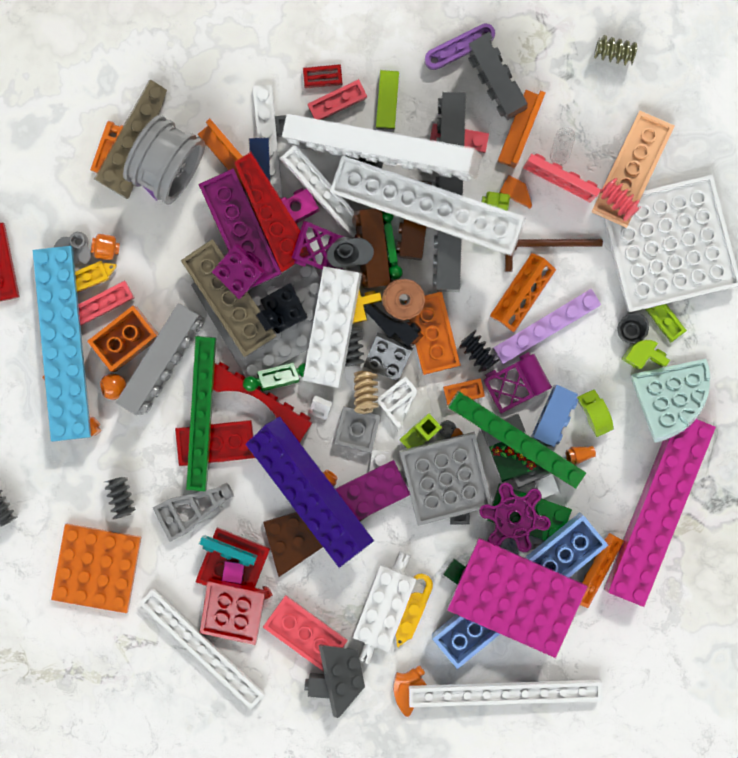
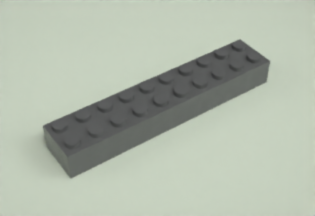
M442 92V98H438V114H441V118H437L438 133H441V137H437V142L464 147L466 92ZM441 175L436 177L435 187L463 196V180L458 179L459 177L451 175V178ZM438 231V235H434V249H437V255H433V266L437 268V274H433V287H436L437 291L460 292L461 238Z

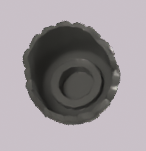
M629 313L624 316L618 323V336L623 342L629 344L643 341L649 331L647 318L638 313Z

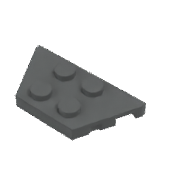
M320 644L318 646L333 717L339 718L365 688L358 650Z

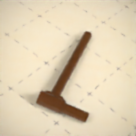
M518 239L515 250L517 247H602L603 239ZM505 254V272H513V255Z

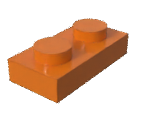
M481 378L443 387L447 405L450 404L457 391H460L472 400L485 397Z

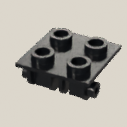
M291 283L260 299L264 309L271 308L278 317L281 325L275 328L277 334L308 318Z

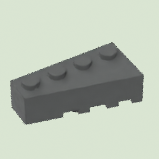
M488 32L469 43L470 57L468 60L473 68L476 67L478 69V77L481 83H486L490 99L492 101L495 99L498 106L496 108L500 116H505L506 120H509L527 110L528 104L516 81H511L512 74L506 64L502 65L501 52L498 47L493 48V37Z

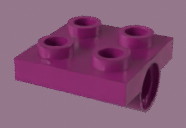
M236 244L215 267L212 273L238 299H241L265 271L258 265L259 259L254 253L245 251L239 244Z

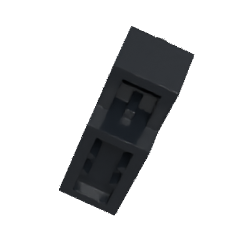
M369 304L364 309L389 338H395L398 335L408 347L414 346L424 336L420 332L422 329L415 322L402 323L396 321L373 304Z

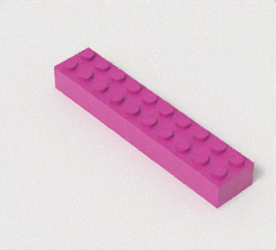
M696 419L679 434L662 441L624 536V542L606 581L604 590L608 593L645 607L716 429L715 426Z

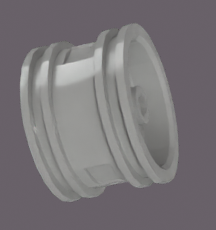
M158 115L144 127L133 144L125 162L123 177L137 187L144 186L153 191L155 198L158 200L162 199L165 204L169 205L181 195L196 172L204 153L205 141L197 138L193 133L185 134L175 128L173 121L167 120L163 115Z

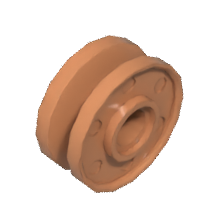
M398 279L389 283L384 289L382 302L386 312L392 317L407 320L419 315L424 307L425 296L422 288L416 282L408 279ZM402 294H405L408 298L404 305L399 302Z

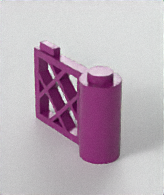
M303 221L292 258L295 259L294 263L306 267V264L320 270H323V266L343 270V268L334 267L329 263L327 251L337 239L345 236ZM308 227L312 228L315 235L309 240L306 235ZM328 235L330 236L328 244L323 246L320 237ZM317 240L320 249L313 252L310 243ZM306 246L309 255L304 258L300 257L301 248ZM322 253L323 256L321 265L315 259V255Z
M527 352L519 357L520 361L499 372H496L494 369L485 374L486 378L483 381L500 413L552 388L535 354ZM515 367L519 373L517 382L506 379L508 371ZM494 378L503 380L500 391L492 389L488 381ZM505 381L516 384L513 395L502 392ZM518 385L526 387L529 395L523 398L515 396ZM501 394L512 397L510 405L504 408L499 403Z

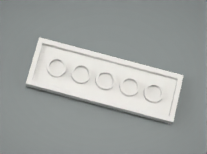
M323 266L303 381L341 388L362 273Z

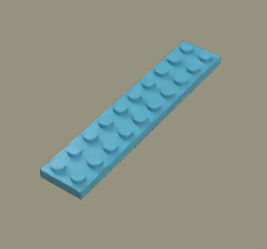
M63 246L33 250L51 442L90 438L91 427L73 247Z

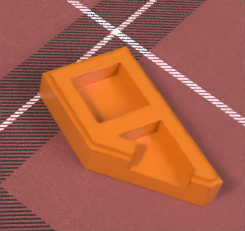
M508 175L499 193L509 194L510 199L531 209L532 203L526 184Z

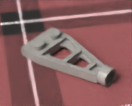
M225 483L220 487L209 489L205 492L200 491L170 498L153 507V510L171 542L188 533L223 501L233 497L234 494L229 484ZM209 496L212 501L211 506L201 511L196 500ZM191 504L195 510L194 516L187 522L182 521L177 511L179 505Z

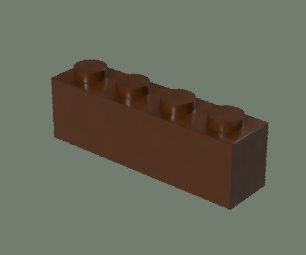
M420 181V182H423V183L432 185V182ZM404 219V222L399 224L398 233L402 234L401 241H397L396 252L399 253V258L422 261L426 226Z
M375 208L354 211L352 222L353 226L356 227L355 238L367 240L374 249L372 259L368 263L360 265L362 273L360 283L363 285V288L387 286L390 283L382 211Z

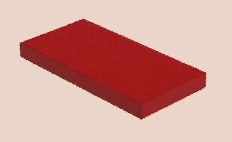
M3 222L0 223V302L20 298L6 227Z
M252 420L211 424L209 463L255 458L246 446V443L254 436ZM190 427L175 428L179 466H187Z

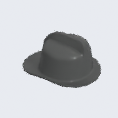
M341 237L327 251L329 263L337 268L366 264L374 255L372 245L362 238Z

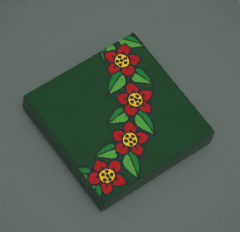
M503 442L489 446L502 482L538 470L536 463Z

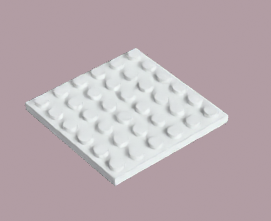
M713 174L644 191L638 207L641 208L632 216L627 228L604 218L628 313L738 287V269Z

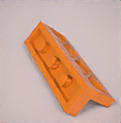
M525 90L523 96L528 104L527 110L514 117L497 162L512 168L517 166L546 92L540 90L539 94Z
M208 119L206 121L208 126L198 133V136L205 141L208 148L228 171L234 168L241 186L245 189L234 163L243 156L214 122Z
M531 253L490 314V317L502 323L510 331L515 332L556 269L545 258ZM546 266L548 271L542 276V271ZM536 283L535 290L531 292V287ZM526 299L525 305L520 308V303ZM513 315H515V320L510 325L508 321Z

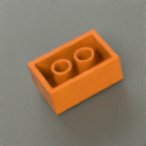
M133 305L87 342L111 372H117L153 344L158 336V332L140 309Z

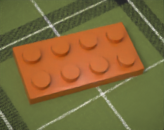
M442 291L425 295L422 311L416 317L409 319V322H415L422 329L420 332L424 335L415 344L423 375L461 366Z

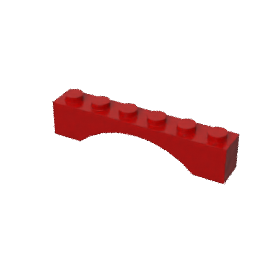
M221 361L218 364L215 363L213 385L215 391H238L259 399L269 407L276 418L281 417L299 442L302 441L312 425V422L309 421L311 417L303 412L300 415L294 412L295 407L287 402H284V404L278 402V397L271 392L265 394L261 391V386H258L256 390L251 392L245 390L243 387L245 376L237 371L235 374L228 371L230 367Z

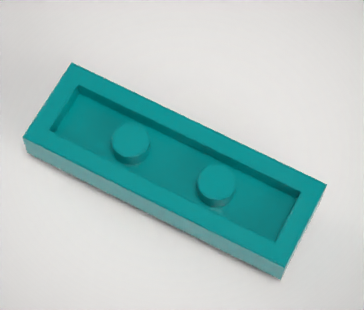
M203 535L199 542V545L203 546L202 549L208 552H213L214 550L220 552V556L226 559L233 557L245 566L254 565L258 555Z

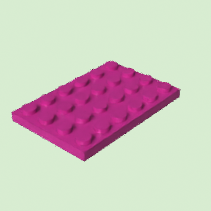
M478 538L447 611L556 658L588 586Z

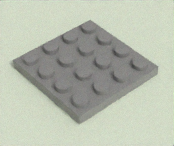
M475 432L399 451L418 526L480 510V507L485 504L492 506Z

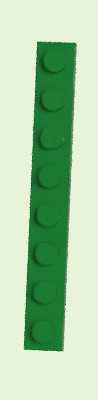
M195 337L186 490L204 492L207 490L216 337Z
M457 391L448 405V408L575 489L586 475L585 471L460 391Z

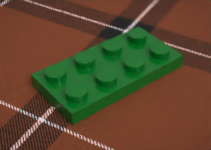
M501 484L498 485L492 506L498 505L501 501L499 486ZM513 489L514 494L518 497H523L527 494ZM541 499L535 505V512L539 516L548 517L551 526L545 531L534 529L529 535L542 540L548 539L568 522L572 509ZM512 512L509 516V520L513 523L518 522L520 519L518 512Z

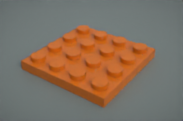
M65 524L51 600L128 613L142 537Z

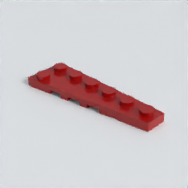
M249 152L234 163L280 271L284 272L295 265V259L292 258L300 229L253 154ZM306 246L301 248L299 254L303 258L309 255Z

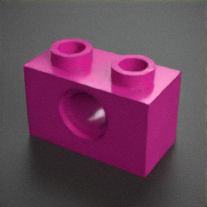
M300 188L293 193L294 196L288 199L287 197L281 199L296 224L320 211L313 196L307 189ZM300 203L301 209L296 212L292 211V204Z

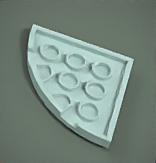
M706 359L631 374V380L654 443L679 434L689 427L702 412L710 388V371Z

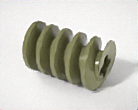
M603 35L597 41L594 59L601 54L602 60L609 56V62H611L615 57L616 64H619L621 59H623L624 66L629 61H631L632 66L637 52V43L633 42L630 46V42L626 40L622 45V39L619 38L615 43L614 37L607 41V36Z

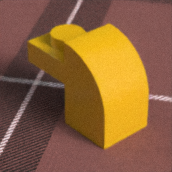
M359 290L353 324L367 321L363 306L382 302L380 293H376L375 290L364 293L365 296L361 297Z

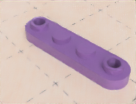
M487 23L481 24L429 50L425 56L426 66L431 70H437L470 54L469 43L481 37L482 33L490 32L493 41L495 37L494 27ZM436 58L438 62L432 63L431 59Z

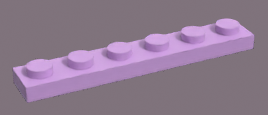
M590 289L493 347L501 363L504 364L599 307L601 303L593 290Z

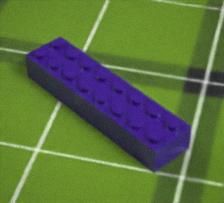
M281 417L266 424L246 443V446L339 568L374 542L373 538Z

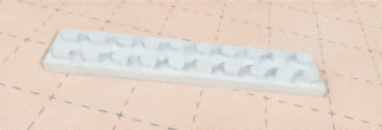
M343 155L330 189V193L511 256L526 220L524 216Z

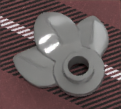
M74 232L70 237H61L54 245V247L72 246L75 265L79 261L83 264H88L91 259V251L87 246L88 238L82 232ZM81 238L82 243L77 245L76 240Z

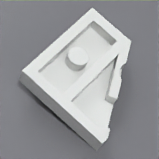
M406 376L378 397L377 400L378 404L398 429L402 426L417 393L416 388Z

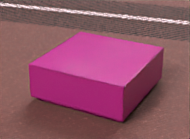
M225 561L222 581L241 584L245 565L239 562Z

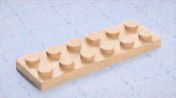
M639 110L603 188L612 179L617 178L616 186L623 183L621 191L628 188L627 196L634 194L632 201L640 200L675 126ZM600 193L591 212L627 228L631 218L628 221H624L625 214L619 216V209L613 210L614 203L608 205V198L603 200L601 198L602 193Z

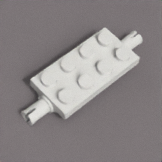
M399 551L394 567L388 568L380 565L353 635L354 639L364 643L359 659L363 662L365 655H367L365 659L367 664H370L375 648L389 652L416 582V578L407 575L405 572L411 555L406 553L404 560H402L404 556L402 551Z

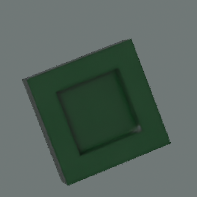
M454 558L443 572V575L458 585L466 566Z

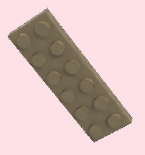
M212 239L183 258L181 262L242 355L247 357L277 337L273 329L265 331L256 316L260 309L248 292L241 299H238L212 273L225 257Z

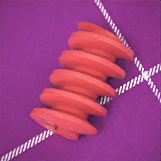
M614 178L600 191L602 193L601 198L603 200L608 198V205L614 203L612 209H619L618 215L625 214L623 220L628 221L641 208L638 207L640 200L638 199L633 202L634 194L627 196L629 189L621 191L623 183L616 186L615 184L618 179Z

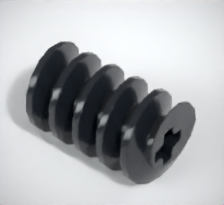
M475 330L461 341L462 343L459 348L466 347L464 354L471 353L469 361L476 359L473 366L480 365L481 367L478 370L480 373L488 370L500 359L493 360L496 354H488L491 348L484 349L486 342L479 343L481 335L474 337L477 331Z

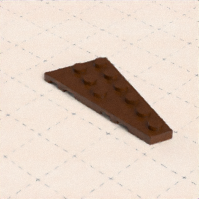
M297 512L263 521L279 577L323 548Z

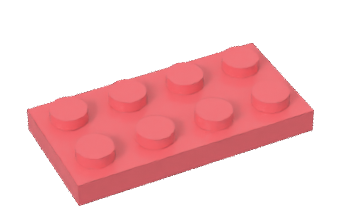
M531 154L523 169L589 203L601 191V189L597 188L598 185L589 180L586 182L580 179L578 174L562 170L563 167L557 163L551 164L545 161L546 158L539 154Z
M287 595L284 596L263 625L264 629L323 672L318 645L343 648L348 641Z

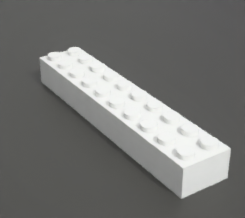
M292 114L286 115L282 137L287 139L289 144L296 145L301 149L308 147L312 148L313 151L321 153L325 150L332 155L341 156V154L348 155L349 158L357 160L361 157L368 162L377 163V161L384 162L385 165L393 167L397 164L408 170H414V167L424 173L432 174L435 171L440 173L439 175L451 178V175H454L464 181H470L471 178L477 179L482 155L474 148Z

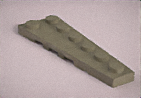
M153 80L148 81L94 178L97 182L126 199H129L134 185L123 177L125 162L133 144L144 127L154 117L159 115L167 92L165 88Z

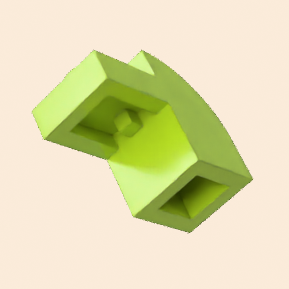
M643 340L632 344L622 357L623 361L636 369H642L648 359L661 367H666L670 361L666 357L667 354L660 349L654 350L658 343L652 340Z
M595 389L577 397L579 404L587 415L588 424L596 437L614 430L610 412L604 400L600 399Z
M428 413L399 440L407 449L420 446L431 439L442 427Z

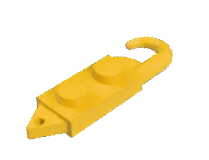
M99 261L75 271L77 293L109 280L117 265Z
M417 574L413 577L416 580L423 579L426 582L423 593L413 592L410 595L396 632L397 647L412 639L432 592L433 582L426 574Z

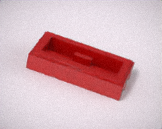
M341 64L303 68L305 88L343 85ZM338 70V73L307 76V73ZM338 78V80L308 82L309 80Z

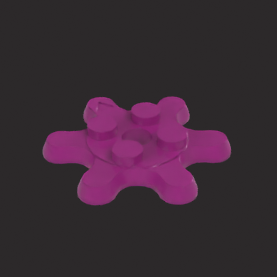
M502 483L499 486L500 503L496 506L485 504L479 510L482 518L491 519L495 523V530L489 535L488 540L490 543L500 546L505 539L512 538L516 541L519 551L528 552L532 546L529 540L530 532L534 529L545 531L551 526L548 517L539 516L535 512V505L542 497L541 492L533 488L525 496L518 497L514 494L511 484ZM512 512L519 513L520 519L518 522L513 523L509 520Z

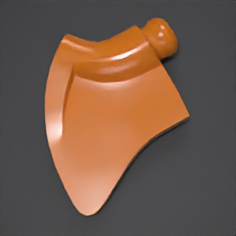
M417 666L407 673L396 672L393 683L395 700L406 717H409L414 707H409V686L427 685L421 678L425 674L421 666Z

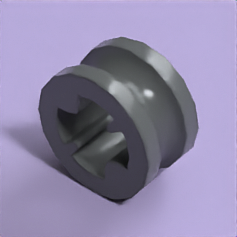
M449 420L443 421L440 424L442 428L444 425L448 426L451 424V429L453 431L456 429L454 422ZM441 428L439 430L440 434L444 437L450 438L452 435L449 432L444 434L443 430L445 429Z

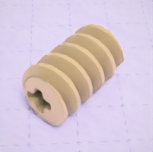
M368 371L355 372L354 390L356 392L354 397L356 399L354 404L356 406L354 411L360 414L372 413L373 409L379 406V404L373 403V401L378 400V396L373 395L378 393V389L373 388L378 385L377 381H373L378 378V375Z

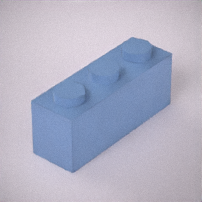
M554 385L531 437L552 447H555L556 444L558 445L563 436L561 431L563 427H567L570 421L569 413L571 409L574 410L577 406L578 394L559 385Z

